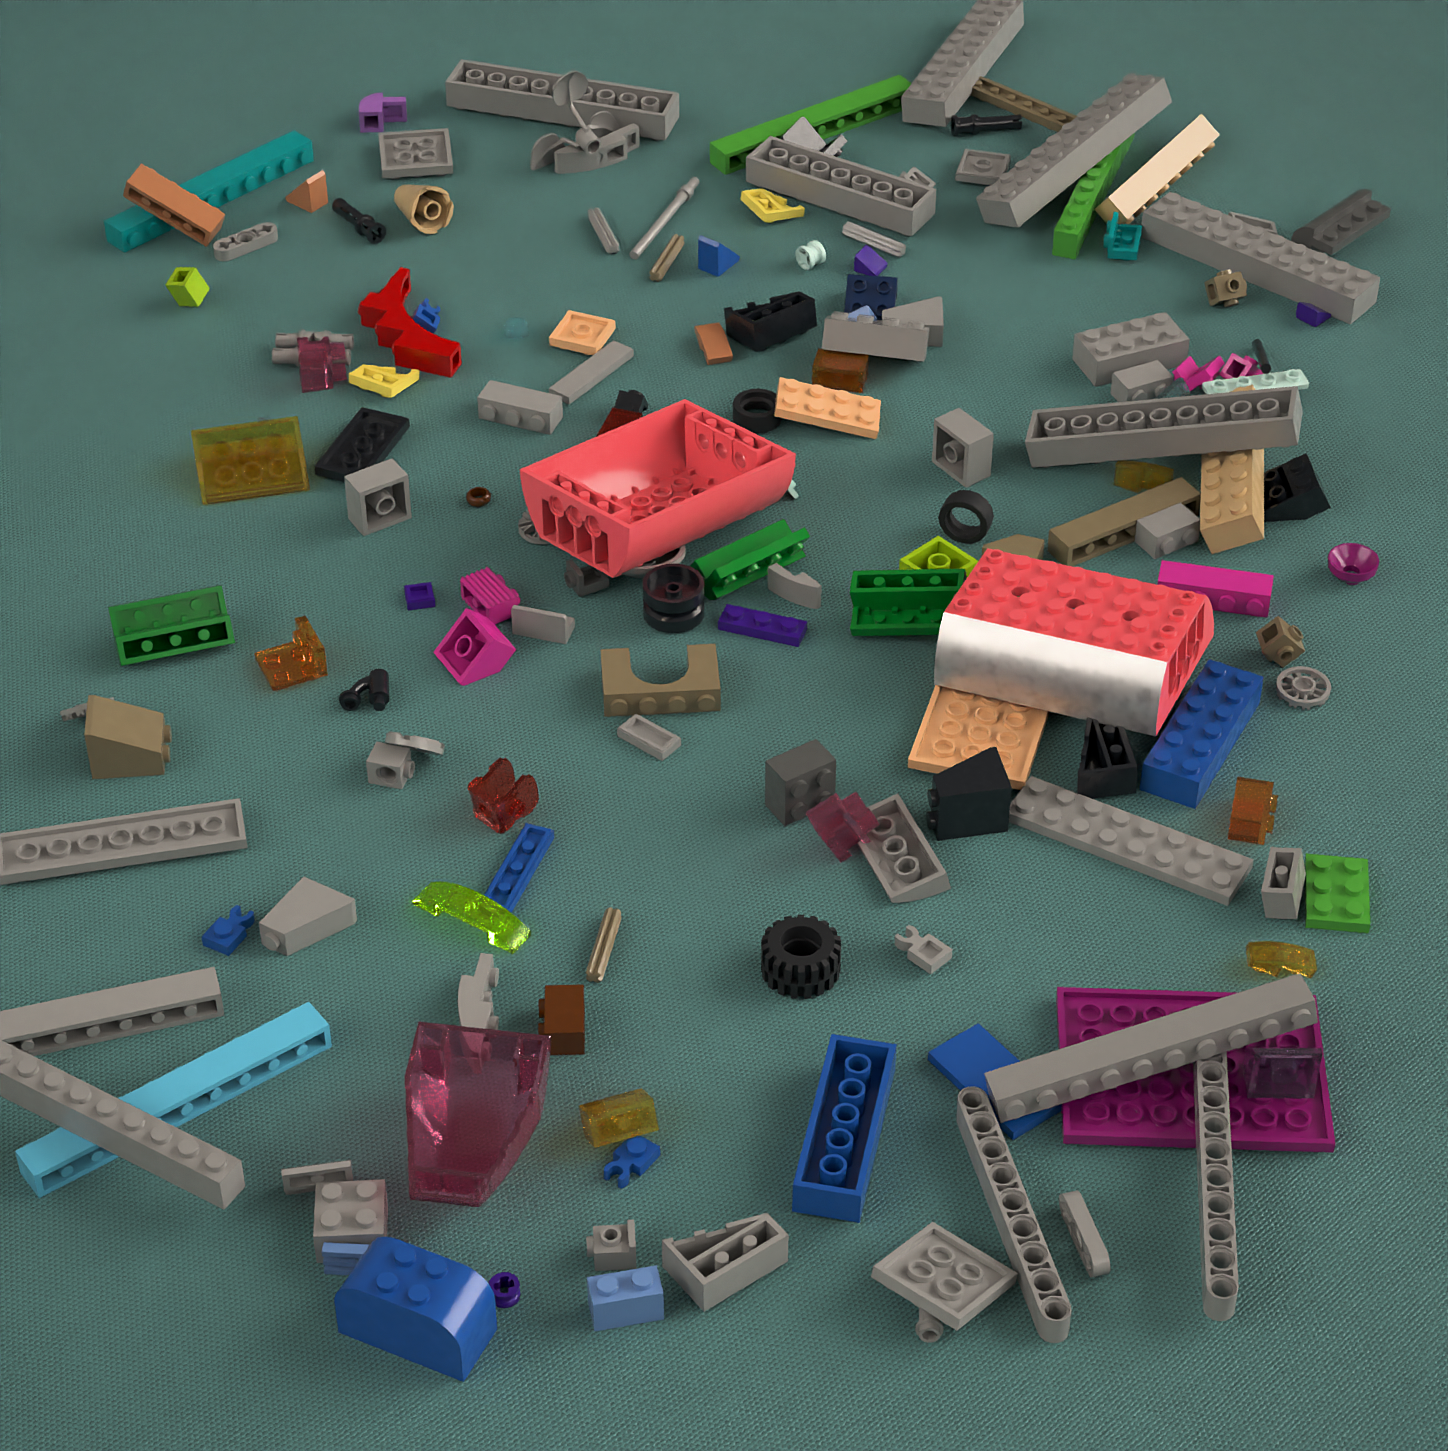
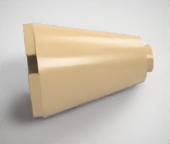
M402 185L395 191V204L418 231L425 234H435L437 230L442 227L445 228L449 224L453 216L454 205L450 200L449 193L443 188L430 185Z

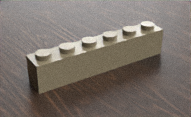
M1180 477L1049 529L1047 551L1061 564L1075 566L1134 542L1137 520L1181 502L1196 516H1199L1201 493Z

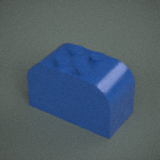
M378 1237L371 1242L334 1297L338 1333L464 1382L497 1331L495 1295L491 1286L479 1273L464 1264L392 1237Z

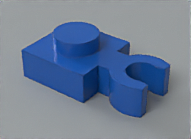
M426 298L415 309L412 319L427 331L434 333L441 318L437 315L440 312V307L437 305L436 308H432L428 304L429 299Z
M234 906L230 910L228 920L219 917L202 935L203 946L229 956L247 937L246 929L250 928L255 922L254 912L250 910L247 915L240 917V906Z
M632 1132L613 1152V1161L604 1167V1179L607 1181L611 1176L618 1174L620 1175L618 1177V1187L620 1189L626 1187L632 1172L641 1176L660 1156V1146Z

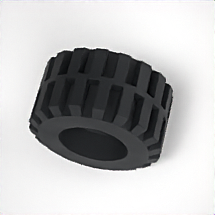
M798 915L794 918L787 916L784 917L783 921L777 920L773 922V927L768 926L765 930V935L762 936L761 972L764 982H768V987L772 990L778 989V994L783 996L788 994L791 995V998L797 999L798 996H804V999H808L814 994L817 996L824 994V989H832L834 982L838 981L841 968L840 936H837V930L834 927H829L827 921H818V917L815 916L810 918L804 917V915Z

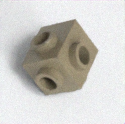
M1231 269L1216 273V277L1204 282L1210 306L1224 304V307H1231L1239 304V299L1247 296V284L1245 279L1242 278L1241 271L1232 273Z
M1279 616L1256 632L1263 655L1270 662L1274 660L1283 668L1305 652L1302 643L1304 638L1302 632L1297 626H1290Z

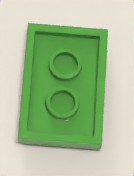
M1306 854L1304 861L1306 872L1305 928L1369 933L1368 859Z

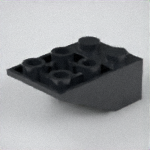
M1307 453L1264 472V522L1304 520L1331 508Z

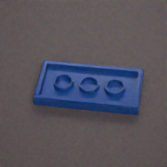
M979 1023L928 1052V1061L960 1091L970 1086H975L985 1091L1000 1129L1012 1140L1061 1112L1062 1104H1059L1049 1109L1040 1110L1000 1123L988 1094L984 1073L1020 1061Z

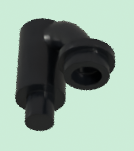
M374 669L369 673V676L358 680L349 690L343 691L339 695V703L342 708L347 711L357 709L361 703L360 694L364 690L369 689V702L374 705L376 711L384 710L385 705L389 702L388 672L384 669Z

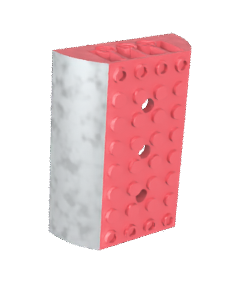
M987 548L943 613L936 648L934 685L1087 720L1088 717L1092 718V722L1093 719H1096L1101 724L1113 725L1114 727L1119 725L1126 730L1156 736L1214 636L1212 605L1207 595L1198 594L1193 591L1174 589L1165 585L1146 583L1137 579L1123 578L1109 573L1095 572L1081 567L1067 566L1054 561H1044L1030 558L1026 555H1016L998 549Z

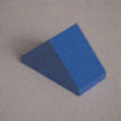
M701 235L699 236L698 269L719 277L739 261L740 256L721 243Z

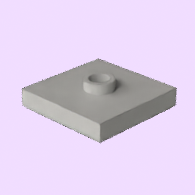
M964 149L956 171L955 181L992 185L999 180L1002 174L1007 173L1011 155Z

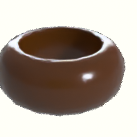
M475 487L467 492L466 500L471 506L482 507L490 502L491 493L486 488Z

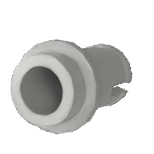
M919 1308V1321L915 1326L916 1334L924 1342L932 1343L937 1341L943 1334L944 1326L942 1322Z

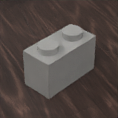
M1158 360L1112 373L1110 394L1118 402L1171 398L1173 375Z
M1180 502L1137 520L1135 543L1151 557L1157 559L1198 542L1200 518Z
M1270 847L1261 889L1266 918L1297 919L1306 876L1302 848Z

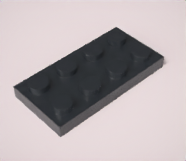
M361 407L314 466L315 475L345 482L344 476L383 462L410 427L409 418Z

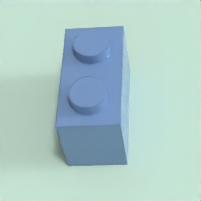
M657 1265L587 1277L588 1305L594 1331L664 1320L663 1289Z

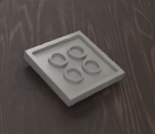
M448 128L378 133L382 178L398 179L410 176L418 178L425 175L444 176L446 174H453Z
M931 1222L875 1264L871 1278L958 1331L1015 1285L1018 1273L936 1223Z

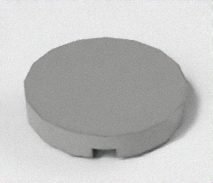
M392 731L386 733L384 742L386 744L408 747L412 751L443 755L445 745L437 740L415 735L402 736L403 734Z

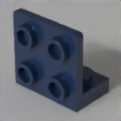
M848 274L844 312L851 313L868 305L877 320H882V310L895 307L898 294V277Z

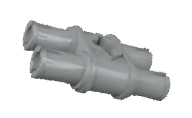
M302 329L299 333L276 332V348L272 350V363L295 364L298 368H302V366H321V368H325L327 365H350V350H353L354 336L353 334H332L328 330H324V332H309Z

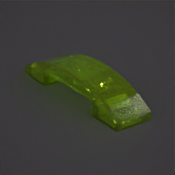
M441 881L431 882L412 900L413 905L437 917L444 911L486 932L487 942L511 954H514L531 936V930L506 908L487 896L462 885Z

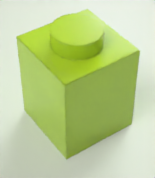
M176 267L165 284L179 306L199 307L210 289L196 267Z

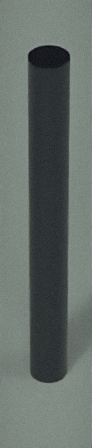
M1255 339L1252 342V346L1262 373L1268 374L1271 371V365L1262 341Z

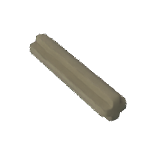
M674 234L649 272V278L652 281L656 280L659 282L663 279L684 246V237L682 235Z
M609 907L604 912L586 969V979L589 982L599 983L603 980L622 919L621 911L618 908L613 909Z

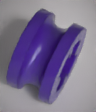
M501 1272L489 1280V1285L495 1295L496 1307L509 1308L520 1300V1282L514 1274ZM508 1287V1292L501 1293V1288Z

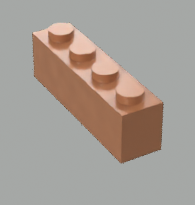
M142 163L126 182L123 197L206 247L222 227L225 213Z

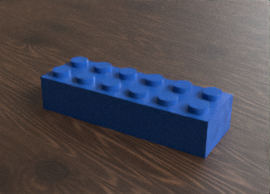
M1209 659L1143 762L1140 790L1196 809L1260 704L1264 677Z
M831 1034L793 1182L792 1212L860 1223L895 1074L897 1044Z

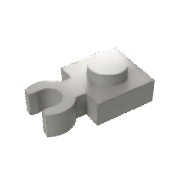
M906 926L905 936L907 938L902 937L898 933L895 935V946L902 951H907V959L929 974L935 972L952 958V948L929 933L923 938L920 937L918 930L913 926Z

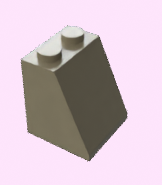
M88 695L84 736L92 779L165 775V763L170 762V746L166 744L172 742L171 726L165 725L164 713L96 695Z

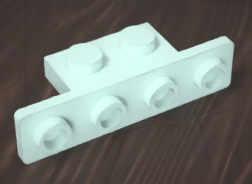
M1300 369L1253 376H1240L1223 380L1216 379L1203 382L1202 384L1205 394L1226 393L1238 387H1246L1252 384L1255 390L1298 386V390L1309 387V382Z

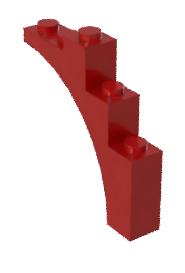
M400 267L379 293L369 292L365 299L360 302L358 314L361 315V326L375 329V334L378 337V346L392 348L395 366L417 369L422 372L452 378L462 364L460 343L427 331L409 316L404 308V302L411 291L410 269Z

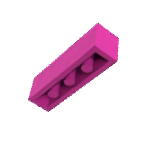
M1162 560L1157 585H1165L1174 589L1207 595L1214 611L1268 618L1274 575Z

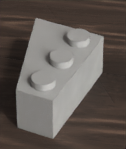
M768 1213L726 1223L724 1229L708 1233L704 1229L695 1231L693 1237L674 1241L673 1237L662 1240V1267L705 1312L788 1262L789 1235Z

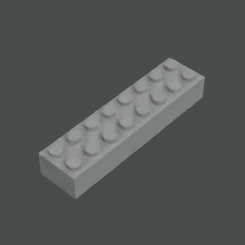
M769 136L746 157V182L757 187L775 191L778 194L794 197L799 201H806L818 207L836 211L842 215L857 218L860 221L878 225L881 228L900 232L902 235L913 236L935 214L936 189L773 136Z

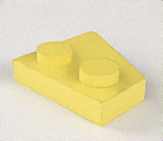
M763 188L741 192L740 200L763 222L773 223L777 220L804 217L805 208L803 206L790 207L786 205L787 199L774 195Z
M363 364L349 373V383L359 386L360 389L370 390L379 393L383 397L392 398L417 382L420 371L411 369V372L408 374L396 373V367H378Z

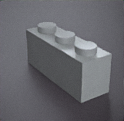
M490 380L477 397L479 419L551 435L563 418L562 396Z

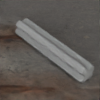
M597 207L594 209L590 208L588 210V218L608 254L618 253L619 243L601 210Z
M848 221L842 227L843 235L898 258L902 257L906 252L905 244Z

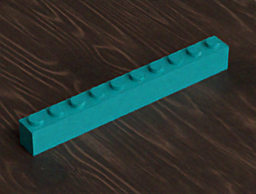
M293 130L178 186L197 195L211 206L218 208L313 162L312 140ZM138 205L104 220L107 242L124 253L175 229Z

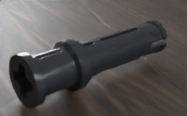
M971 114L970 117L952 115L950 122L951 133L953 136H958L960 133L977 135L980 131L1021 129L1022 121L1019 120L1022 119L1021 114L979 117L976 114Z
M337 198L333 202V211L354 225L356 232L366 236L370 243L378 244L385 238V226L381 223H376L371 215H363L342 198Z

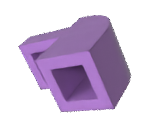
M383 92L364 97L359 103L360 133L384 132V122H407L406 97H383Z

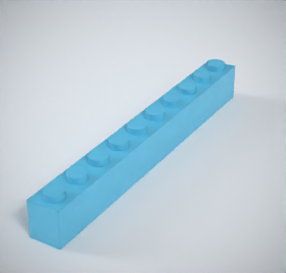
M307 1002L205 1053L203 1056L177 1067L173 1071L146 1083L144 1086L118 1097V1099L174 1127H178L331 1048L329 1024L312 1004ZM62 1127L15 1151L20 1173L38 1198L119 1157Z

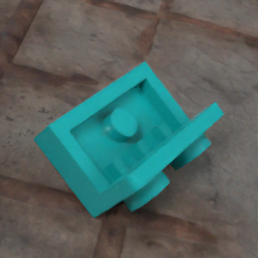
M1114 212L1112 220L1107 221V230L1104 235L1103 248H1108L1107 258L1125 261L1137 260L1143 225L1118 224L1119 212Z

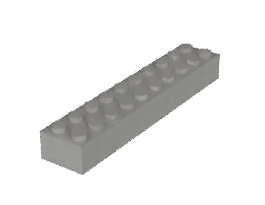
M977 0L901 96L903 122L943 127L948 125L951 121V116L958 112L971 95L972 87L975 86L979 77H984L1024 25L1023 0Z
M461 59L445 81L447 106L460 110L469 109L480 113L488 112L499 114L500 116L520 117L524 120L532 119L544 123L564 124L568 127H581L569 108L568 102L558 106L553 101L552 91L554 85L563 75ZM587 79L588 88L585 94L580 99L572 101L573 106L585 125H589L590 119L594 114L600 111H607L614 116L620 129L634 123L639 126V137L652 138L656 141L666 140L679 118V93Z
M1135 73L1124 76L1121 82L1109 88L1106 94L1094 100L1090 107L1079 112L1075 119L1064 124L1060 131L1048 137L1045 143L1033 149L1029 156L1017 162L1014 168L1002 174L999 180L983 190L984 192L976 197L984 222L1020 227L1172 103L1165 78L1153 75H1136Z
M1167 193L1143 212L1142 238L1218 270L1231 269L1232 273L1241 271L1242 278L1247 282L1295 302L1313 304L1330 313L1331 317L1348 324H1352L1377 301L1380 277L1371 274L1369 271L1361 270L1349 265L1347 262L1329 257L1325 253L1309 249L1303 244L1287 240L1283 236L1265 231L1261 227L1245 223L1241 219L1223 214L1219 210L1208 208L1199 202L1181 197L1177 193Z
M1298 386L1039 409L1032 412L1025 445L1032 468L1289 447L1298 445L1303 411Z

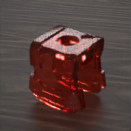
M500 757L488 767V772L483 777H475L467 786L473 803L474 816L499 834L509 830L520 817L524 818L533 812L539 800L538 787L533 776L530 774L527 776L522 775L515 782L514 770L507 758L502 759Z

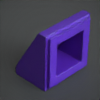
M865 245L855 255L854 271L864 275L878 276L887 267L888 263L871 247Z
M1304 302L1297 304L1296 318L1313 327H1317L1331 317L1330 313L1313 304Z

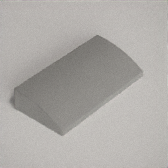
M898 793L843 818L892 903L920 900L951 889L945 869Z

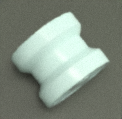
M813 240L807 246H801L796 249V260L804 270H809L815 264L820 265L826 260L825 249L817 240Z

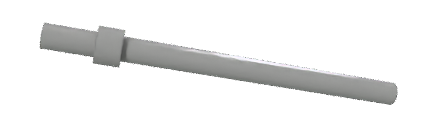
M692 177L687 184L682 185L677 191L675 199L629 253L632 259L637 260L680 206L684 202L689 201L693 196L694 189L700 183L697 177Z

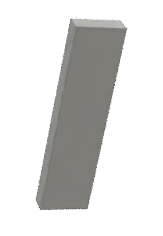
M613 340L549 388V393L562 396V402L570 405L634 357V350Z

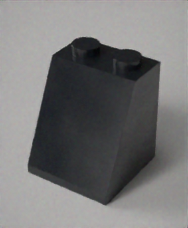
M990 747L933 776L932 789H928L927 792L931 811L926 812V820L929 830H934L937 841L1008 832L1012 787L997 747Z

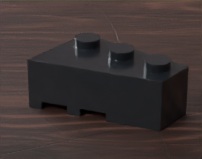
M798 291L769 298L770 303L756 305L753 301L747 303V308L734 311L732 307L724 308L726 334L755 352L764 351L771 345L785 342L790 337L804 334L807 330L817 327L815 299Z
M1087 717L1080 768L1078 770L1077 794L1095 799L1136 793L1137 764L1125 728L1119 725L1114 727L1113 725L1101 724L1096 719H1093L1092 722V718Z

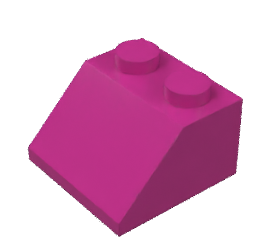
M466 608L433 653L458 683L465 686L500 672L517 649L488 617Z

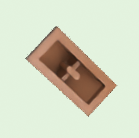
M322 170L305 180L285 197L286 201L310 213L328 203L325 172Z

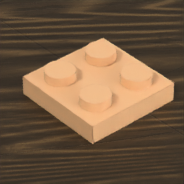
M569 310L549 336V346L576 351L585 355H594L602 349L616 329L615 320Z

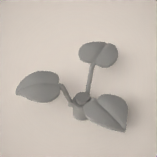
M577 70L570 71L561 76L552 91L553 101L558 106L568 102L569 108L582 127L576 132V142L564 137L559 139L555 133L542 136L535 142L531 151L530 168L532 171L555 162L554 151L564 148L565 145L563 143L570 144L576 149L581 147L588 155H593L602 146L599 138L620 129L614 116L607 111H600L594 114L590 119L589 125L584 124L572 101L580 99L585 94L588 88V80L583 73Z

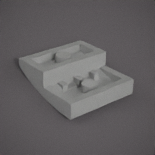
M351 1159L281 1169L286 1195L315 1191L316 1182L353 1181Z

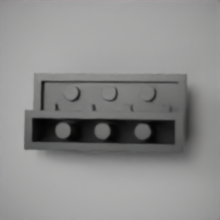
M1360 189L1297 229L1292 235L1291 241L1303 244L1314 251L1333 255L1389 218L1391 208L1382 205L1379 201L1372 200L1371 190Z

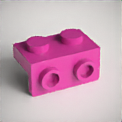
M1219 355L1198 368L1192 357L1189 356L1172 373L1178 387L1183 388L1188 393L1197 386L1202 389L1203 382L1213 381V379L1218 377L1219 370L1225 363Z

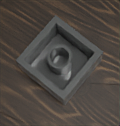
M817 739L765 761V806L784 826L835 804L836 759Z

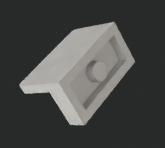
M513 605L511 609L512 634L567 644L575 628V618L567 617L565 614Z

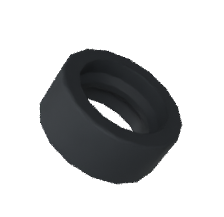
M760 388L740 392L733 400V422L755 434L767 433L776 429L782 421V418L774 416L776 393ZM750 409H764V410H767V412H764V413H751V412H748L747 410H750Z
M959 490L951 493L941 507L938 516L940 527L944 533L952 540L965 544H973L983 539L994 518L993 509L987 499L971 490ZM959 507L972 511L980 520V525L967 526L962 524L955 518L952 509Z

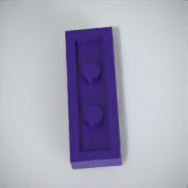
M727 604L718 620V630L799 647L807 631V621Z

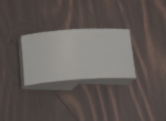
M778 563L768 567V589L801 606L813 609L821 607L822 585L818 581L812 579L804 572L794 576Z

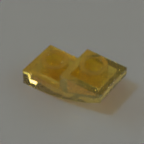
M1118 461L1115 468L1114 485L1139 493L1142 488L1150 490L1173 481L1174 469L1146 462Z
M1272 941L1248 942L1245 947L1248 967L1259 973H1267L1277 977L1282 968L1294 975L1301 973L1302 976L1311 979L1317 971L1314 950L1294 944Z

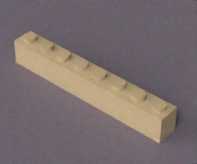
M1202 114L1199 115L1096 207L1095 211L1106 223L1108 220H1112L1114 212H1119L1118 224H1130L1135 219L1132 215L1137 217L1158 198L1156 193L1159 196L1170 187L1169 184L1172 185L1181 177V174L1183 175L1193 166L1192 163L1195 164L1204 154L1215 146L1213 141L1220 134Z

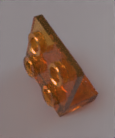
M305 615L294 618L296 630L292 631L293 642L265 649L254 654L256 662L273 691L328 675L325 648Z

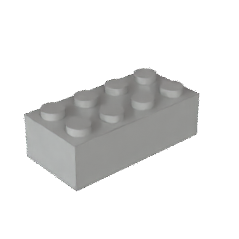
M834 311L832 315H828L825 318L821 349L923 362L926 359L930 327H924L925 322L910 320L908 325L899 324V319L884 317L883 321H874V316L859 314L857 318H848L849 313Z
M1166 312L1156 313L1151 316L1135 318L1130 321L1110 324L1109 326L1089 329L1074 334L1072 359L1092 384L1097 387L1112 383L1113 372L1158 360L1166 369L1179 366L1188 357L1190 339Z

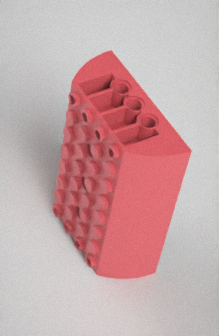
M684 399L520 469V479L528 512L540 538L613 578L778 502L786 493L792 481L796 453Z

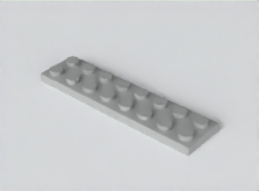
M1033 776L1028 779L1025 787H1022L1010 804L1009 822L1226 906L1230 904L1253 867L1254 859Z
M240 798L0 833V885L248 848Z

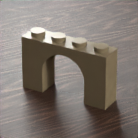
M716 644L687 645V672L679 680L668 684H651L637 678L631 670L629 648L600 649L604 717L721 711V688Z

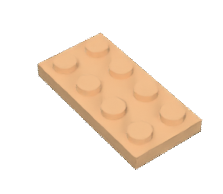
M780 377L777 385L774 416L876 439L879 432L881 400L870 396L851 394L844 390L838 391L817 384L812 385L795 379Z

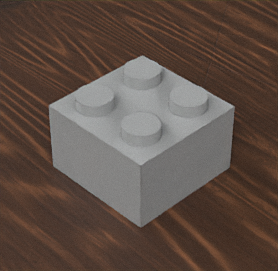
M960 408L934 419L932 462L967 488L991 476L994 433Z
M393 458L344 476L348 519L363 536L412 518L408 474Z
M385 1179L316 1182L313 1240L317 1263H323L322 1247L324 1242L371 1244L378 1237H387L388 1202Z

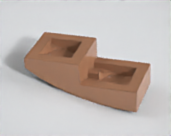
M719 322L694 327L700 350L703 349L707 365L732 361L733 354L726 334Z

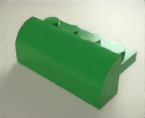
M782 519L696 559L690 567L699 571L704 578V596L709 600H716L768 575V567L775 563L785 567L806 557L803 552L805 548L803 544L810 535L805 527L792 533L785 519Z
M965 569L853 571L850 586V596L853 604L850 625L851 635H939L943 613L967 579Z
M222 585L108 606L113 638L121 666L235 643Z

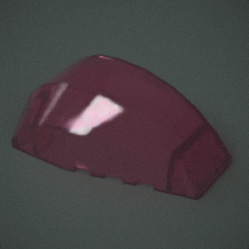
M418 1022L405 1072L410 1200L481 1207L487 1202L518 1160L541 1119L549 1073L551 1036Z

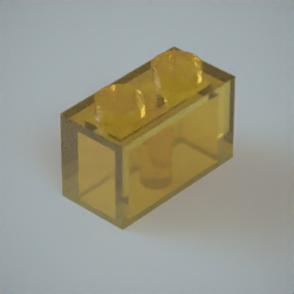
M642 1088L578 1105L584 1136L594 1148L659 1130L653 1098Z

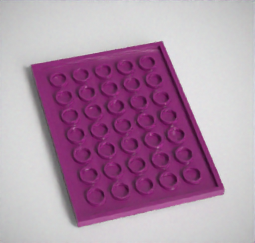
M1057 987L1058 1049L1236 994V992ZM1313 995L1316 1002L1318 1023L1227 1051L1232 1149L1334 1153L1335 1136L1316 995ZM1193 1062L1063 1103L1061 1106L1063 1144L1196 1148Z

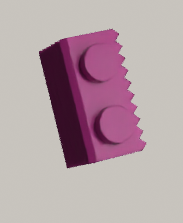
M487 566L485 569L470 575L467 574L466 577L462 576L460 579L462 600L473 611L488 617L494 624L510 619L513 605L520 604V597L515 589L510 590L506 586L503 577L500 574L496 575Z

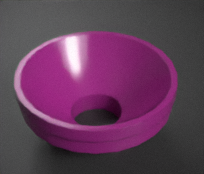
M1343 543L1333 547L1328 554L1329 570L1335 577L1346 582L1348 585H1357L1369 580L1376 574L1379 567L1378 555L1369 547L1361 544ZM1346 571H1354V572H1356L1357 574H1355V573H1348V572H1346Z

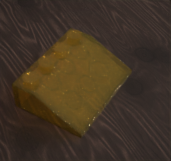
M298 416L191 430L203 505L310 490Z

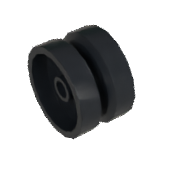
M664 564L646 573L643 578V616L647 624L657 631L682 633L692 630L701 623L704 618V578L699 571L683 564Z

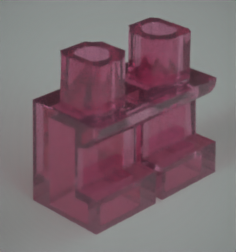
M328 336L323 337L321 341H308V337L297 338L299 378L303 393L333 389V382L347 380L345 363L332 364V360H343L346 358L344 342L330 343Z
M856 791L843 800L835 793L805 812L817 834L841 863L851 856L848 849L859 841L862 843L871 842L867 833L880 825L874 813L869 807L867 808Z

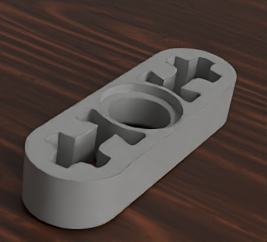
M265 222L217 240L213 244L214 257L219 261H230L273 244L278 240L277 226L273 223Z
M1076 1190L1060 1194L1059 1207L1062 1218L1088 1275L1092 1278L1109 1274L1110 1259L1107 1249L1081 1193Z

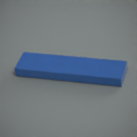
M525 823L479 902L478 908L480 913L508 920L552 843L554 830Z

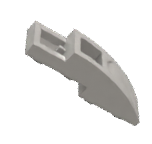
M632 123L599 138L602 146L593 155H588L581 147L576 149L572 145L554 151L555 172L557 174L590 171L628 159L627 152L640 147L639 126Z
M480 953L474 976L461 975L458 989L460 1036L467 1059L475 1072H482L485 1059L490 1060L492 1053L491 1035H497L499 1017L494 1016L493 994L491 991L492 987H497L499 968H494L493 954Z

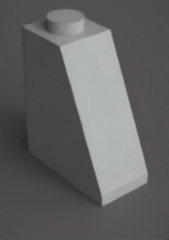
M934 297L882 310V320H877L883 321L884 317L899 319V324L907 325L910 320L925 322L924 327H930L928 346L942 347L943 345L942 297Z
M303 877L259 922L261 943L269 950L277 951L286 956L302 950L354 925L357 922L355 899Z

